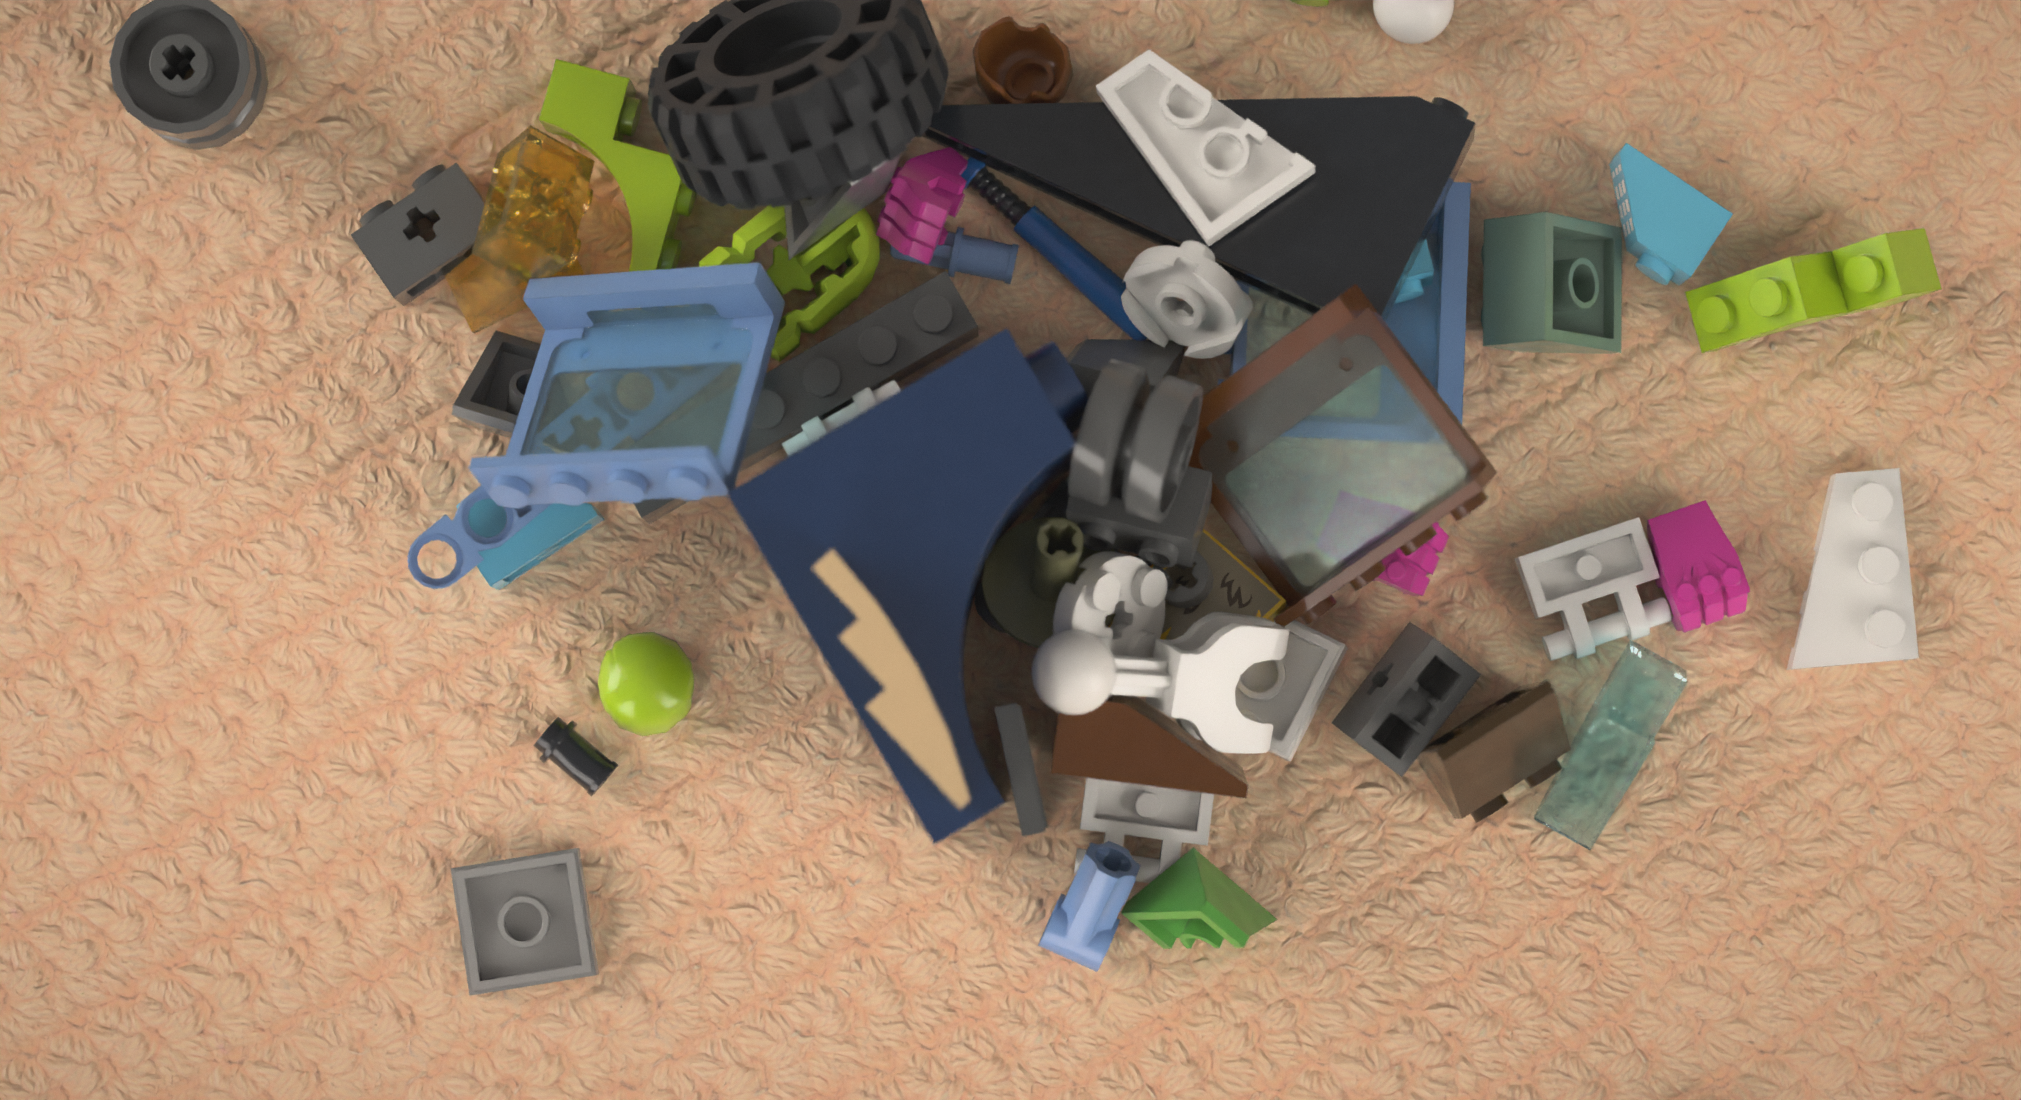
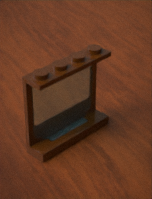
M1357 284L1351 286L1203 395L1199 424L1188 464L1189 467L1212 472L1211 504L1280 596L1286 600L1287 605L1273 619L1276 624L1282 627L1287 626L1298 617H1301L1306 625L1310 624L1337 603L1332 596L1334 592L1347 583H1350L1354 590L1357 591L1385 571L1387 567L1382 562V559L1398 548H1400L1405 556H1408L1430 541L1437 534L1432 525L1441 518L1451 513L1454 519L1459 521L1473 512L1488 499L1483 489L1497 474L1495 468Z

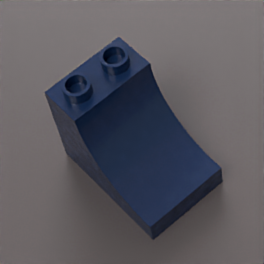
M1007 328L727 493L934 844L941 842L1005 803L986 770L976 746L968 717L964 688V649L968 620L975 598V591L982 579L985 563L999 538L1008 531L1022 511L1046 487L1071 469L1072 457L1076 447L1071 434L1080 429L1089 402V398L1079 379L1053 340L1024 357ZM832 549L879 605L919 668L948 729L971 798L963 808L960 809L866 708L885 687L839 638L859 618L812 568Z

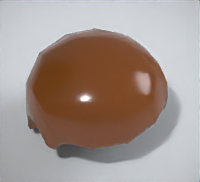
M1013 17L1001 18L981 31L973 48L977 83L989 103H1058L1065 97L1073 77L1069 49L1054 33H1051L1046 24L1040 23L1036 27H1024L1017 24Z

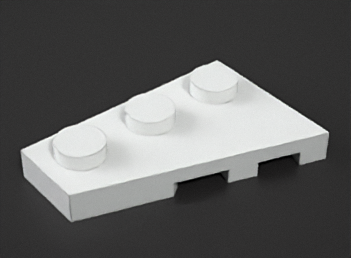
M1150 49L1096 85L1099 97L1208 247L1316 172L1315 165L1297 152L1293 154L1269 137L1267 131L1250 119H1243L1213 98L1210 91Z
M1900 468L1833 474L1829 480L1814 546L1816 553L1807 591H1804L1799 612L1801 615L1795 646L1791 648L1787 670L1917 659L1919 654Z

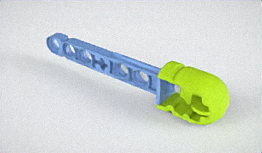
M768 205L733 234L732 248L718 246L699 261V267L750 263L754 260L755 250L769 238L776 242L786 239L784 206L773 208ZM865 208L790 260L788 250L780 244L773 249V264L766 270V273L780 294L784 295L792 289L809 291L814 287L817 297L801 310L795 309L781 318L771 358L779 362L800 346L801 332L815 334L855 301L871 283L880 260L879 236L876 235L877 229ZM843 262L848 266L840 276L830 275L818 281L815 286H813L809 277L822 265L830 271H834ZM735 367L699 369L694 373L664 371L598 375L587 384L593 394L539 437L534 455L555 454L545 446L554 437L557 438L561 449L567 446L577 436V432L572 425L579 419L587 425L599 421L605 430L598 437L603 445L600 451H616L630 439L639 446ZM639 376L646 378L652 383L656 391L654 405L643 414L629 412L620 402L619 392L621 385L631 377ZM586 447L578 452H593V450ZM480 485L460 502L453 520L445 514L415 539L410 545L407 555L408 568L414 579L423 586L433 589L446 588L456 583L484 560L478 553L479 551L500 547L551 504H532L522 508L503 506L506 512L505 527L499 534L493 537H482L471 529L468 520L470 509L476 502L482 499L493 500L482 485ZM440 540L448 543L453 548L456 555V563L449 575L434 579L427 577L421 572L417 557L424 544Z

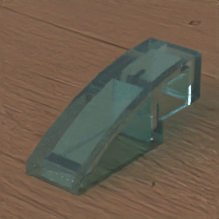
M1630 640L1570 745L1571 750L1566 753L1561 762L1562 769L1555 774L1534 815V820L1591 851L1655 745L1657 732L1687 684L1686 670Z

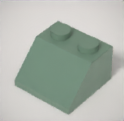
M1549 212L1484 219V243L1481 250L1483 263V307L1481 311L1483 346L1527 353H1621L1622 227Z

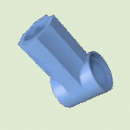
M1110 841L1104 844H1089L1067 894L1061 893L1038 946L1096 972L1099 970L1119 925L1120 919H1117L1119 912L1127 901L1141 866L1134 861L1128 849Z

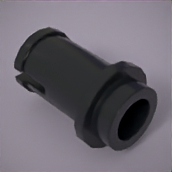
M557 717L540 736L534 747L543 753L540 757L543 763L550 759L587 790V793L592 797L614 772L618 764L608 759L574 730L577 726L576 722L572 720L567 724L560 717Z

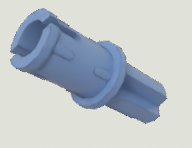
M958 227L956 233L948 231L943 245L936 246L929 264L908 255H903L892 245L890 246L891 256L895 259L948 270L949 277L954 278L956 271L1011 284L1019 245H1009L964 235V228Z

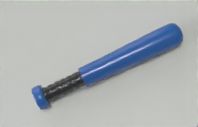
M970 157L967 160V168L961 175L967 181L964 189L971 187L982 198H985L990 205H993L998 212H1001L1006 219H1009L1015 226L1013 231L1041 254L1130 338L1138 341L1146 340L1147 337L1135 327L1123 308L1121 295L1126 289V283L1123 282V279L1068 235L1035 205L1033 207L1028 206L1009 187L1005 186L1001 180L997 179L992 172H989L986 168L987 166Z

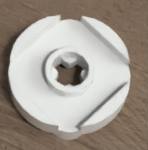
M1184 241L1180 247L1161 245L1142 251L1135 258L1123 279V282L1126 283V289L1121 295L1122 305L1135 327L1152 342L1164 348L1169 340L1188 346L1184 355L1193 358H1213L1231 349L1253 309L1251 298L1241 290L1234 278L1215 262L1213 252L1206 245L1197 241ZM1175 297L1180 298L1184 301H1178Z
M1105 551L1088 557L1079 565V567L1087 569L1080 575L1076 584L1066 582L1059 594L1053 620L1054 635L1066 630H1082L1100 638L1113 655L1153 658L1156 639L1160 640L1165 619V596L1168 589L1165 574L1158 569L1150 568L1142 559L1117 552ZM1115 610L1112 625L1110 628L1105 627L1106 615L1114 613Z

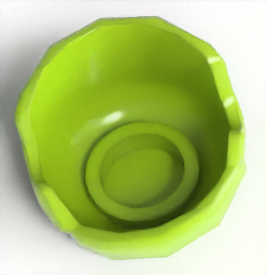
M655 632L628 634L616 641L612 649L606 651L601 662L598 688L602 705L621 729L640 736L666 733L686 717L691 709L694 692L692 663L675 640Z

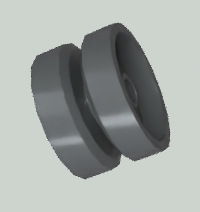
M210 0L151 1L133 12L116 34L109 60L113 89L127 112L169 144L194 150L223 146L246 132L262 111L268 88L265 58L252 36L230 14ZM193 68L194 74L187 80H184L186 72Z
M1111 358L1104 366L1094 386L1079 429L1071 462L1069 495L1105 507L1116 497L1123 485L1122 500L1126 513L1161 524L1168 515L1189 464L1200 419L1203 387L1200 384L1168 375L1153 389L1150 395V381L1144 368Z

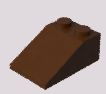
M1110 694L1102 705L1084 714L1070 715L1057 711L1051 758V773L1247 798L1248 783L1243 767L1222 753L1215 751L1202 740L1192 737L1180 725L1137 696Z

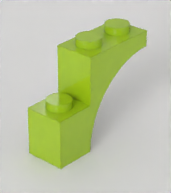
M556 58L540 113V122L547 131L563 136L592 153L617 180L624 195L631 222L632 249L628 272L676 268L681 241L673 239L679 215L689 217L697 193L683 183L669 154L622 142L624 134L634 135L642 110V99L634 98L636 89L630 78Z
M1925 228L1884 233L1829 252L1791 256L1687 291L1685 294L1701 352L1705 353L1803 325L1866 310L1888 307L1941 290L1942 288Z

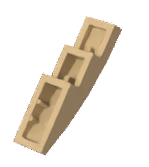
M832 549L812 568L859 618L839 638L885 687L866 708L960 809L963 808L971 798L950 734L919 668L879 605Z

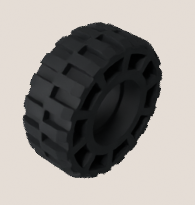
M725 0L710 9L709 14L701 20L688 25L680 32L677 41L673 45H668L661 53L658 67L653 68L650 76L648 108L681 180L689 189L711 203L722 207L728 203L737 209L745 210L765 205L775 208L791 205L796 200L810 196L814 199L831 193L833 188L849 181L854 183L873 173L872 169L886 160L892 161L904 152L906 145L915 137H920L931 125L933 113L940 111L947 86L948 65L921 0Z

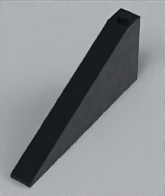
M1417 96L1218 100L1246 120L1248 118L1267 131L1269 137L1293 154L1297 152L1315 165L1316 172L1209 247L1104 102L942 105L938 113H933L931 125L921 136L946 148L951 147L963 156L974 158L987 167L1159 246L1171 245L1180 247L1184 241L1188 240L1200 242L1213 252L1215 262L1224 268L1234 280L1307 314H1315L1351 286L1357 284L1382 319L1386 321L1474 141L1476 123L1467 119L1469 114L1464 108L1452 101L1439 97L1433 98L1432 102Z

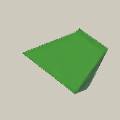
M1194 847L1128 900L1121 911L1122 915L1163 949H1171L1176 938H1180L1181 943L1186 948H1192L1196 938L1209 943L1214 948H1220L1224 938L1235 948H1244L1250 936L1278 920Z

